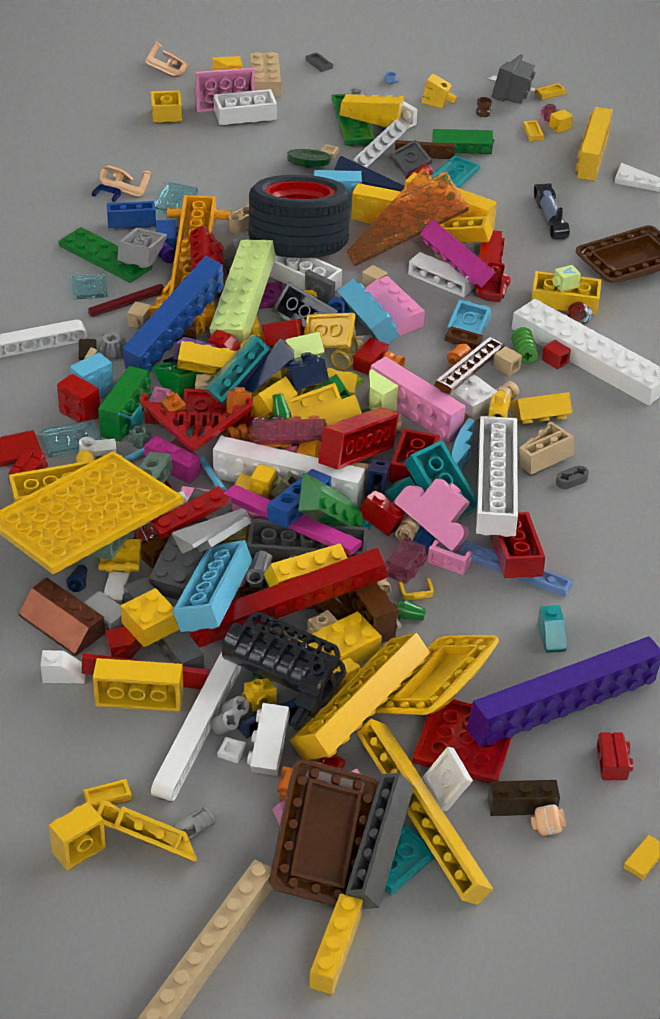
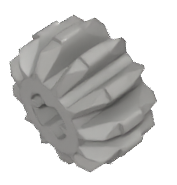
M109 331L108 334L103 333L102 336L98 337L97 350L104 357L106 356L107 359L110 357L115 359L117 356H122L123 347L127 342L122 334Z

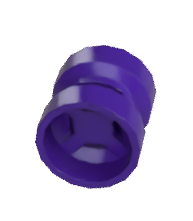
M165 241L158 256L166 263H171L174 261L176 249Z

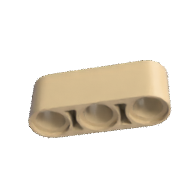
M249 205L229 215L230 233L239 234L249 229Z

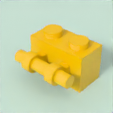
M126 539L113 560L100 558L99 571H107V573H113V571H125V573H131V571L139 572L141 565V539Z

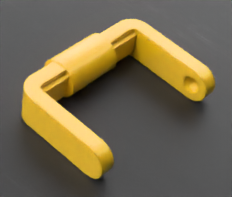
M430 578L426 579L429 591L406 593L403 583L398 582L402 599L408 601L433 597L434 588Z

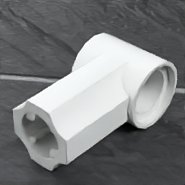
M84 437L79 440V452L82 450L90 451L95 459L112 451L116 452L115 439L95 440L91 437Z

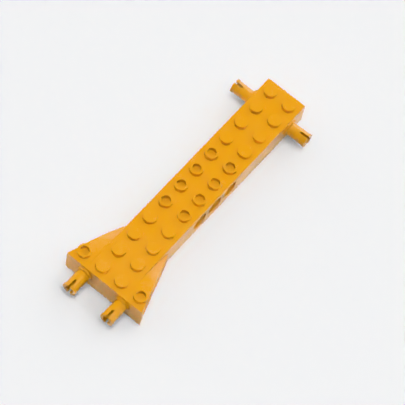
M184 195L181 208H167V218H181L172 278L163 289L162 296L157 297L156 304L154 306L151 305L150 317L191 272L190 232L204 225L209 232L214 233V225L217 219L229 220L231 210H217L216 196ZM214 300L204 308L201 315L194 319L197 334H199L200 330L201 334H204L205 327L210 328L217 309L214 306Z

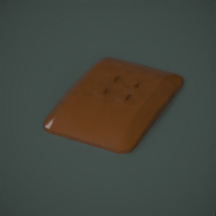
M651 225L642 226L576 247V254L607 282L615 283L639 278L660 271V231Z
M306 759L298 760L294 764L287 789L270 874V884L274 890L331 906L336 905L340 893L345 895L379 784L375 778Z

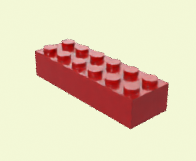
M379 407L325 426L321 432L322 441L318 451V463L338 470L394 448L400 413Z

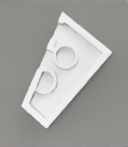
M624 163L620 164L614 183L660 191L659 177Z

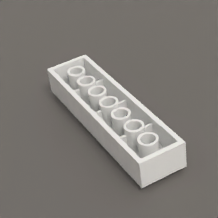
M220 436L213 448V470L221 480L235 483L241 473L252 476L258 464L277 468L276 478L278 476L283 477L291 471L300 479L303 473L314 469L331 476V488L349 497L357 508L363 498L365 472L363 468L348 465L337 470L319 464V458L225 436Z

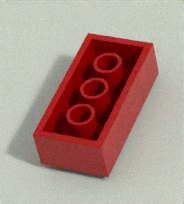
M518 512L516 536L490 535L503 576L510 579L542 577L546 557L529 512Z

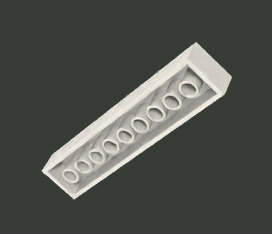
M533 299L513 313L512 330L515 331L520 327L529 328L532 331L534 341L543 347L554 340L559 341L571 349L569 359L571 363L648 406L660 398V366L539 300Z
M480 416L476 534L501 535L504 537L516 536L518 519L517 418Z

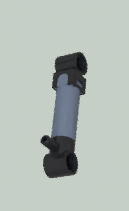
M535 184L534 197L537 199V205L539 209L542 208L549 224L551 238H569V223L563 219V208L558 207L556 203V194L554 189H552V184Z

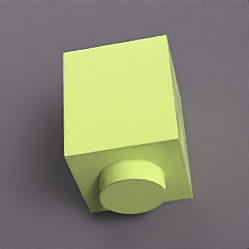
M573 265L557 268L554 272L553 284L561 292L579 288L581 273Z

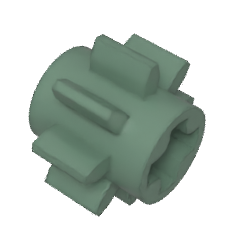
M135 426L133 430H129L128 440L129 443H133V447L141 449L151 439V431L146 432V427Z

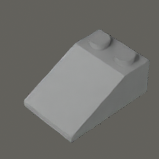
M136 227L119 241L117 260L128 265L136 264L141 268L150 267L155 262L167 238V234Z

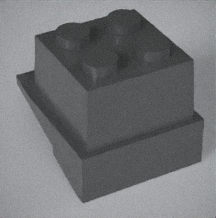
M520 54L511 62L507 61L500 66L491 97L503 102L506 99L521 104L523 99L527 98L532 87L531 83L536 74L534 71L535 65L523 61V55Z

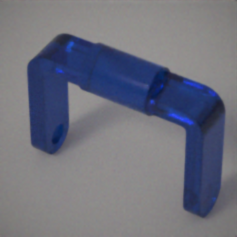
M99 184L92 191L93 197L101 190L115 194L112 197V202H116L121 196L120 189L104 184Z

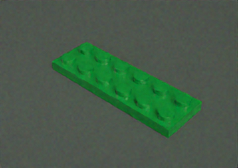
M346 94L331 95V101L345 145H369L375 139L370 123L339 115L341 102Z
M82 227L59 240L61 248L129 283L153 269L152 265L148 268H141L136 264L128 265L118 261V245Z

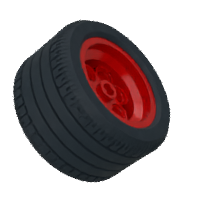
M279 175L262 179L249 192V239L273 240L276 256L314 258L334 254L340 251L349 240L350 193L340 182L320 176Z

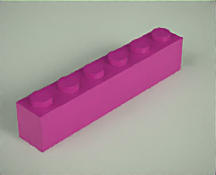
M432 220L420 233L424 238L422 241L428 247L432 245L431 249L436 254L441 253L440 257L446 262L450 261L449 264L455 270L459 268L458 272L464 278L468 276L467 280L471 284H477L482 288L495 274L485 262L436 221Z

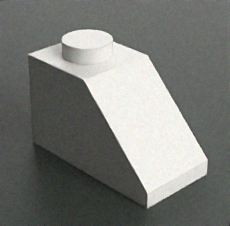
M42 651L40 665L42 683L85 684L86 674H82L81 661L65 651Z

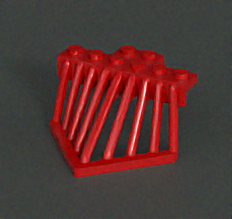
M184 389L183 401L187 409L177 411L176 415V411H166L161 402H150L147 394L141 395V406L145 409V424H162L191 452H196L228 427H238V425L245 423L248 428H254L255 418L254 414H251L253 399L250 397L246 398V404L241 408L238 405H234L232 407V414L227 412V405H220V402L212 398L204 389ZM193 425L195 426L192 437L189 438L185 435V432ZM202 426H205L204 435L200 437Z

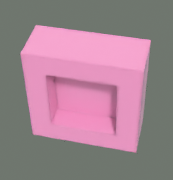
M155 386L149 401L161 402L167 398L168 394L172 393V390Z

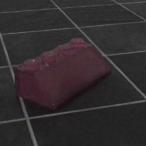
M301 416L290 417V420H283V417H272V420H265V417H255L248 423L249 442L259 445H287L314 440L322 441L321 432L327 426L325 419H319V416H309L308 419H301Z

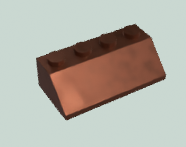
M47 577L32 587L18 613L19 617L74 656H77L105 634L104 616Z

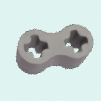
M236 696L222 704L220 714L211 720V728L215 734L223 735L238 727L240 716L246 714L249 710L248 701L243 696Z

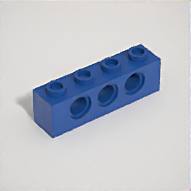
M314 469L307 472L308 475L331 487V476ZM302 477L268 503L266 508L268 521L288 528L304 515L298 511Z

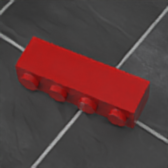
M493 230L490 241L481 242L479 258L487 265L490 260L502 263L505 238H502L503 231ZM492 266L493 271L501 269L499 266Z

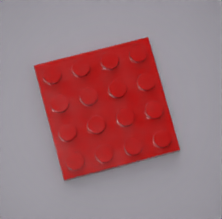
M453 699L439 711L428 714L412 758V763L430 768L447 747L455 749L473 780L490 784V781H499L513 737L504 738L492 745L480 748L467 730L472 704Z

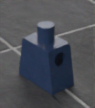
M372 459L367 470L365 499L376 490L374 489L375 485H380L379 490L376 491L386 496L385 491L389 484L391 462Z

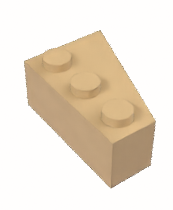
M550 421L546 429H541L535 438H530L519 448V467L529 474H534L573 456L574 436Z

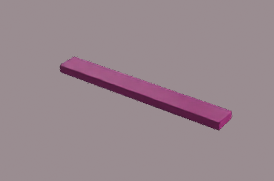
M233 485L224 492L227 497L231 498V503L267 518L266 508L271 500L237 485ZM302 515L288 527L329 547L341 543L345 554L349 556L362 545L361 540L305 515Z

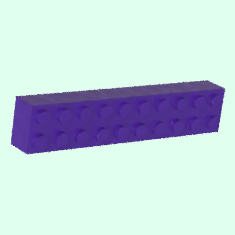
M648 636L476 699L472 703L467 730L481 748L486 745H492L504 738H511L517 733L529 731L538 725L547 724L559 717L563 718L572 712L581 711L593 704H600L606 699L618 697L627 691H634L640 686L652 684L656 680L660 667V648Z

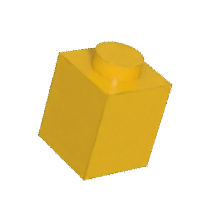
M565 109L551 113L549 127L557 133L572 129L573 115Z

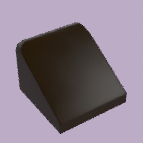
M79 339V360H84L91 347L97 350L96 339Z

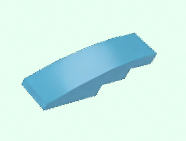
M470 418L462 426L452 451V457L460 471L470 460L475 420Z

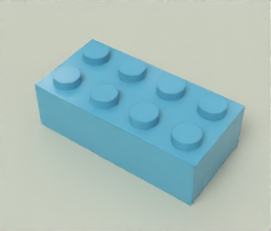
M354 279L350 280L337 292L350 308V311L355 314V317L376 340L390 344L400 336L396 331L398 329L397 325L391 320L392 317L386 310L382 311L383 307L378 301H373L374 297L369 291L365 292L366 289L361 282L357 283Z

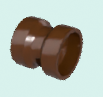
M487 97L478 98L476 114L480 117L490 116L492 100Z

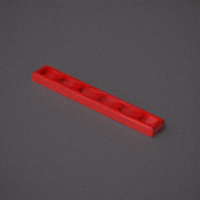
M83 653L82 674H94L97 658L141 660ZM182 666L183 687L202 689L209 676V670Z

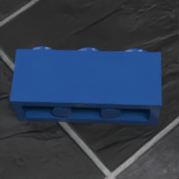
M155 201L106 203L108 228L156 226Z

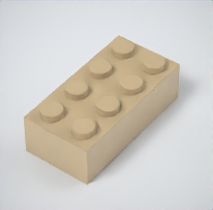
M250 53V68L255 69L254 91L271 89L274 97H281L278 53Z

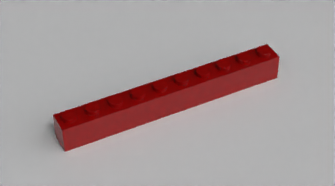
M378 547L234 600L231 602L219 627L199 629L194 632L189 631V634L199 648L207 646L208 644L225 639L234 623L244 625L248 617L255 612H261L278 619L388 578L389 575ZM261 619L259 621H254L255 626L258 623L263 625Z

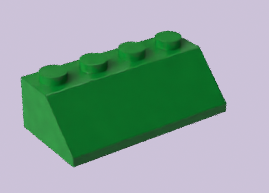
M307 473L302 474L299 512L323 524L362 526L363 514L349 497Z

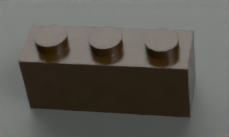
M557 780L490 781L488 792L490 816L535 815V809L538 807L552 804L559 807L560 794Z

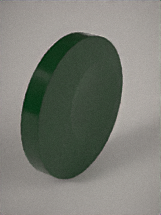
M294 149L287 152V160L294 164L304 165L305 167L325 166L331 163V155L319 150Z

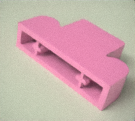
M435 479L426 492L419 486H407L394 501L395 504L451 551H457L469 535V529L466 524L456 521L469 506L470 502L459 493L461 490L452 483L449 485L443 479Z

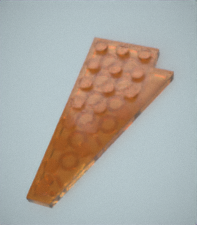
M423 168L347 250V254L354 266H357L420 235L432 220L440 225L469 211V206L447 172L431 178L427 170Z

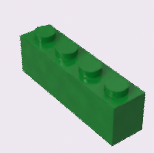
M433 129L432 142L456 144L455 153L492 154L493 130Z

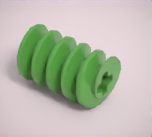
M526 327L517 328L511 335L515 352L522 355L521 363H533L538 358V353L532 331Z

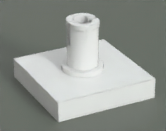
M447 747L422 777L442 811H448L473 781L455 749Z

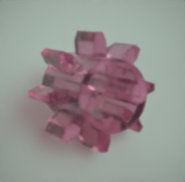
M546 104L545 107H542L540 117H544V121L549 122L550 114L559 110L553 104Z

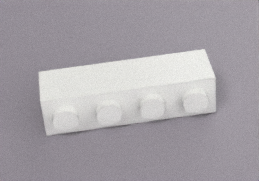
M421 252L409 261L408 275L463 298L474 289V285L467 280L468 276L464 278L458 272L459 268L455 270L448 263Z

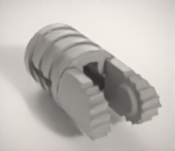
M203 806L195 813L176 823L173 827L186 832L188 838L191 839L199 834V832L215 824V818L210 809Z

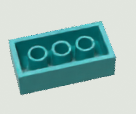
M442 440L410 455L404 464L417 486L423 488L425 492L435 479H443L449 485L452 483L461 490L459 493L470 504L457 521L472 514L477 509L475 494Z

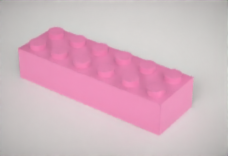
M386 356L371 365V370L398 385L396 411L429 432L440 435V439L447 443L457 438L464 425L466 407L464 404L441 392L438 388Z

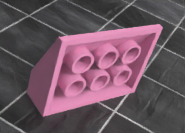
M241 68L196 72L194 101L197 112L214 111V94L254 91L255 69Z
M388 276L373 281L365 288V292L369 291L374 297L373 301H378L383 307L382 311L386 310L390 314L391 320L398 327L396 331L399 335L424 327L425 310Z

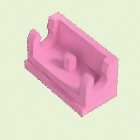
M435 540L429 547L428 563L464 575L472 562L470 557L472 552L468 551L465 556L440 548V546H437L440 541Z

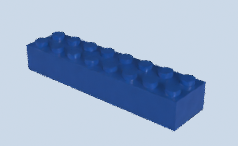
M207 256L199 262L123 347L125 369L128 366L148 370L149 373L151 372L156 362H159L164 353L172 348L174 342L182 337L186 328L190 327L194 319L203 313L204 308L213 301L215 295L223 290L224 273L222 264Z

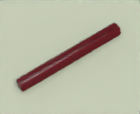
M158 284L89 307L88 313L91 317L133 304L135 301L139 302L162 294L165 287L162 284Z

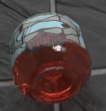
M577 301L569 306L567 316L582 325H586L591 320L593 311L587 304Z

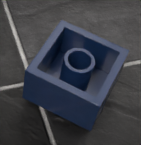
M311 352L302 353L301 357L291 359L280 369L282 378L286 376L296 391L329 380L325 359Z

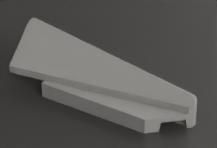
M241 508L172 533V536L182 554L195 547L198 548L199 552H202L251 524V518L246 509Z

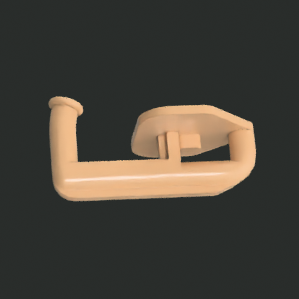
M155 41L156 43L146 58V63L171 76L182 75L189 64L165 50L162 53L169 59L167 63L154 58L159 48L162 47ZM173 64L181 66L180 69L172 67Z
M110 165L102 166L99 178L108 188L141 197L146 190L152 173L149 171L142 172L143 178L139 187L122 182L123 179L132 181L133 177L126 171ZM107 173H112L116 180L106 178Z

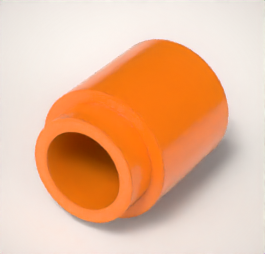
M467 344L457 345L447 354L449 364L452 366L457 364L471 352V348Z

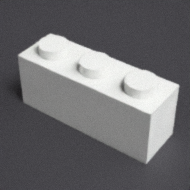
M263 703L262 709H258L256 715V722L259 723L258 729L254 730L252 735L254 748L253 751H249L247 764L250 765L252 772L278 776L290 717L289 707Z

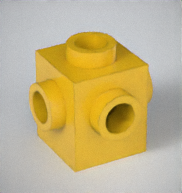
M267 678L255 679L244 683L242 696L248 701L249 708L254 712L258 711V709L261 710L263 703L276 705L277 688Z

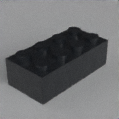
M288 282L272 309V312L285 320L302 318L303 331L307 315L341 313Z

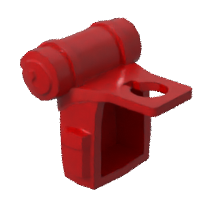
M489 261L488 266L492 270V266H499L501 269L494 271L495 274L482 288L476 284L475 292L477 297L493 302H501L504 299L506 287L511 283L510 275L503 273L505 263Z

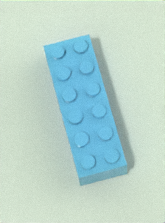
M245 540L214 545L205 551L173 609V614L181 632H194L205 628L214 629L220 626L253 561Z

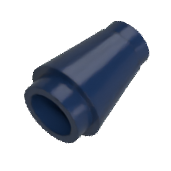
M78 565L67 578V587L72 592H80L86 587L88 572L86 566Z

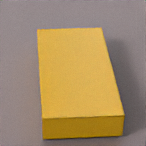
M557 83L537 88L534 94L541 100L566 94V89Z
M537 120L523 121L522 126L529 141L544 140V134Z
M127 779L83 790L85 802H89L95 810H98L102 799L107 800L113 805L133 800Z
M648 835L626 860L623 868L643 880L660 860V841Z

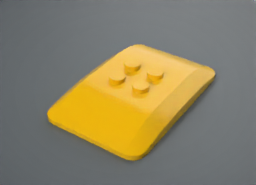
M445 635L437 638L427 648L430 653L424 658L425 662L412 671L413 674L400 683L401 687L388 695V700L375 709V713L425 715L439 711L449 704L482 668L498 644V637L496 635Z

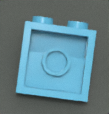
M459 299L447 328L449 330L453 326L482 335L492 316L491 308Z

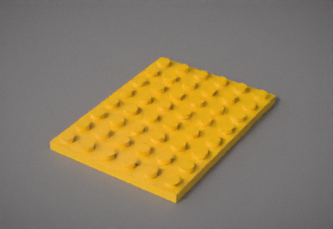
M112 451L1 509L0 535L54 575L184 503L183 496Z

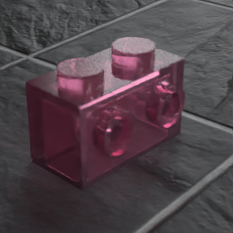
M405 538L386 561L389 577L407 584L411 578L416 576L419 567L424 566L426 563V546Z

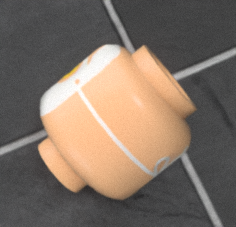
M554 804L536 808L535 816L531 817L533 829L538 830L541 836L559 834L562 832L563 827L566 826L563 809H559Z

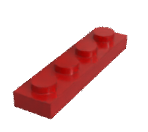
M218 486L152 520L151 526L159 537L163 539L173 532L230 504L229 498Z

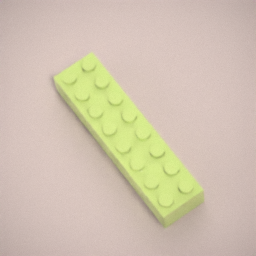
M246 239L240 241L209 328L211 335L216 330L232 334L239 343L249 339L276 257L273 240Z

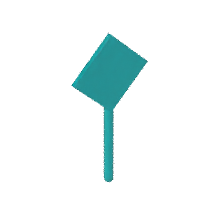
M141 404L132 416L120 412L117 413L118 416L130 420L131 430L135 426H141L143 423Z

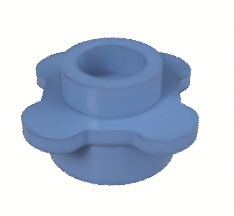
M390 71L383 76V79L388 84L399 82L395 72Z

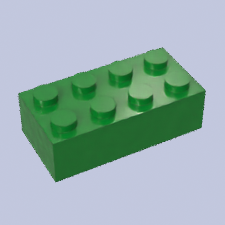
M128 366L98 408L101 437L121 442L124 436L128 435L130 420L118 416L117 413L120 412L132 416L141 404L142 394H147L150 399L152 393L150 392L151 379L149 378L148 370Z

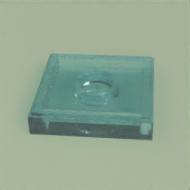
M105 273L72 275L74 300L108 297Z

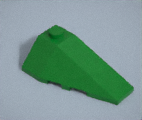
M171 362L153 366V370L162 388L171 389L174 394L177 393L180 397L184 395V389H195L196 374H204L178 369L177 365H172Z

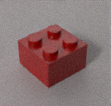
M302 318L262 325L265 344L270 345V348H273L280 338L285 341L289 338L304 335Z
M73 373L57 383L59 412L85 427L99 418L98 408L100 407L98 387Z

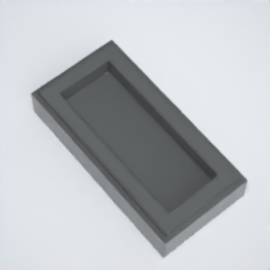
M317 52L306 56L305 60L320 72L333 69V64Z

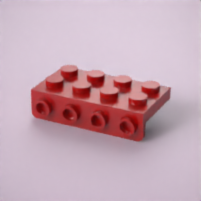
M204 225L190 232L191 271L207 256L223 265V273L225 275L224 247L222 243L218 242L214 234L209 232ZM223 275V284H224V286H225V283H226V282H225V278H224V275Z

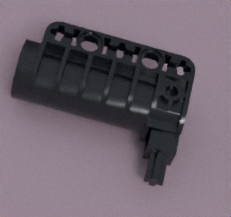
M261 612L251 614L244 625L234 623L229 629L222 646V656L225 660L299 692L294 702L297 711L289 722V725L295 730H300L308 716L315 718L320 708L325 707L330 702L347 673L345 664L340 660L341 653L337 645ZM261 619L264 625L258 623L255 626L254 621H259ZM280 627L282 630L279 633L272 630V628ZM295 635H297L298 639L303 642L290 638L289 636L294 637ZM315 642L318 644V647L315 649L308 644ZM332 650H333L335 655H334V656H333V655H329V654L325 653L324 651H326V652H328V653H331ZM339 666L341 671H336L334 674L333 671Z

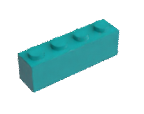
M250 336L204 390L216 401L223 402L227 397V390H234V387L242 381L270 348L257 336Z

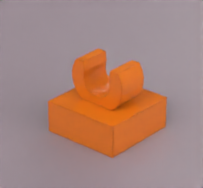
M174 392L168 394L167 398L161 401L166 411H176V415L177 411L187 409L184 401Z

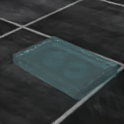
M168 182L155 201L156 212L167 214V208H181L184 195L196 196L198 188Z
M95 420L40 430L49 458L79 452V440L81 438L91 437L95 440H102Z

